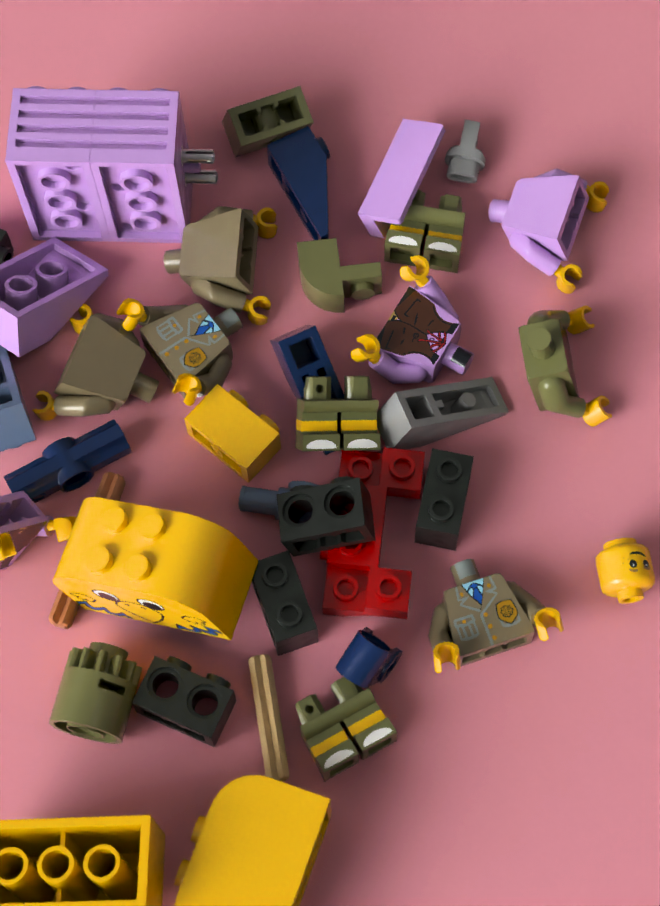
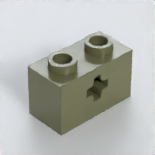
M300 86L228 109L222 120L235 158L266 148L268 144L304 127L309 126L310 128L314 123Z

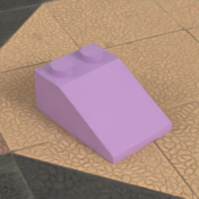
M56 237L1 263L0 345L20 358L49 342L109 276L108 269Z

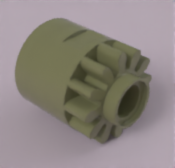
M92 642L89 648L84 647L83 650L73 647L70 650L49 724L60 731L80 738L110 744L122 743L142 667L136 666L137 663L127 660L128 652L111 644Z

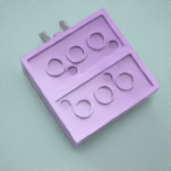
M41 86L13 88L5 162L33 240H49L56 237L61 241L182 243L183 229L187 224H190L193 183L216 184L218 173L216 170H201V163H214L215 152L213 149H189L179 91H169L163 88H155L150 91L127 90L120 87L109 90H91L83 87L46 89Z

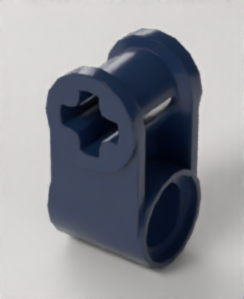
M365 627L363 630L359 629L335 666L342 676L362 688H369V686L378 682L382 683L391 673L402 655L401 650L397 647L391 649L386 643L372 634L373 631L368 627Z

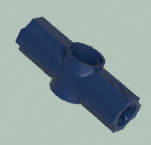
M113 419L77 439L65 437L53 442L43 451L42 457L5 475L4 479L12 493L24 490L30 499L36 503L59 490L69 492L82 487L92 479L95 471L132 453L120 426Z

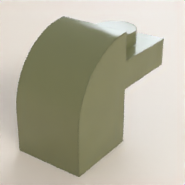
M337 238L297 242L301 286L307 298L317 307L329 312L344 313V298L352 297L356 300H364L376 294H382L380 262L340 266Z

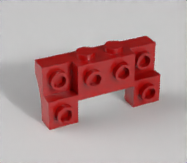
M383 447V453L342 450L339 477L360 478L370 492L376 541L320 551V560H327L322 605L323 615L340 617L378 616L407 620L412 571L380 568L379 564L387 496L420 499L425 459L424 451ZM347 504L342 507L339 515L349 513L354 504Z

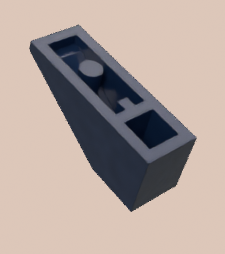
M309 126L268 144V164L313 240L329 239L327 159L330 158V153L324 140L321 137L315 138Z
M305 325L270 340L296 399L304 398L306 376H330L331 398H344L343 390L315 325ZM323 451L324 455H327V454H330V453L334 452V451Z

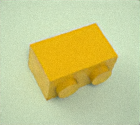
M217 384L184 418L187 432L249 483L281 449L279 427L265 414L257 416L248 408L249 404L238 392L232 389L227 392Z

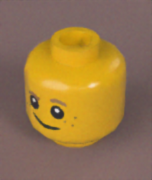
M619 538L603 545L604 550L595 559L602 593L609 597L618 598V602L621 604L634 603L644 599L643 593L655 584V575L649 549L637 543L634 538Z

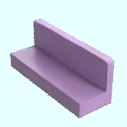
M410 119L402 120L357 213L370 236L384 238L390 224H402L444 136L445 129L442 124Z

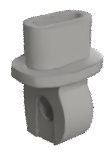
M465 120L460 145L451 147L446 153L445 162L448 165L446 176L448 179L464 183L477 182L479 171H482L485 167V157L481 150L477 149L480 122Z

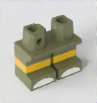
M418 190L402 224H390L385 239L384 261L415 266L411 262L410 257L421 256L424 238L426 237L424 257L429 262L430 269L458 273L465 213L462 212V198L446 194L441 196L439 208L424 206L426 193Z
M306 376L304 398H297L295 448L301 451H340V449L344 451L381 450L380 433L377 432L379 400L372 398L369 376H344V398H331L330 376Z
M345 677L338 679L331 685V690L339 705L325 712L316 694L310 695L295 704L301 723V736L324 782L359 763V755L364 760L397 741L395 727L389 718H386L371 690L369 688L363 690L362 687L352 683Z

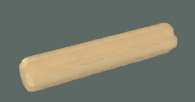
M261 654L250 657L248 663L266 777L283 782L289 779L290 774L272 660L270 655Z

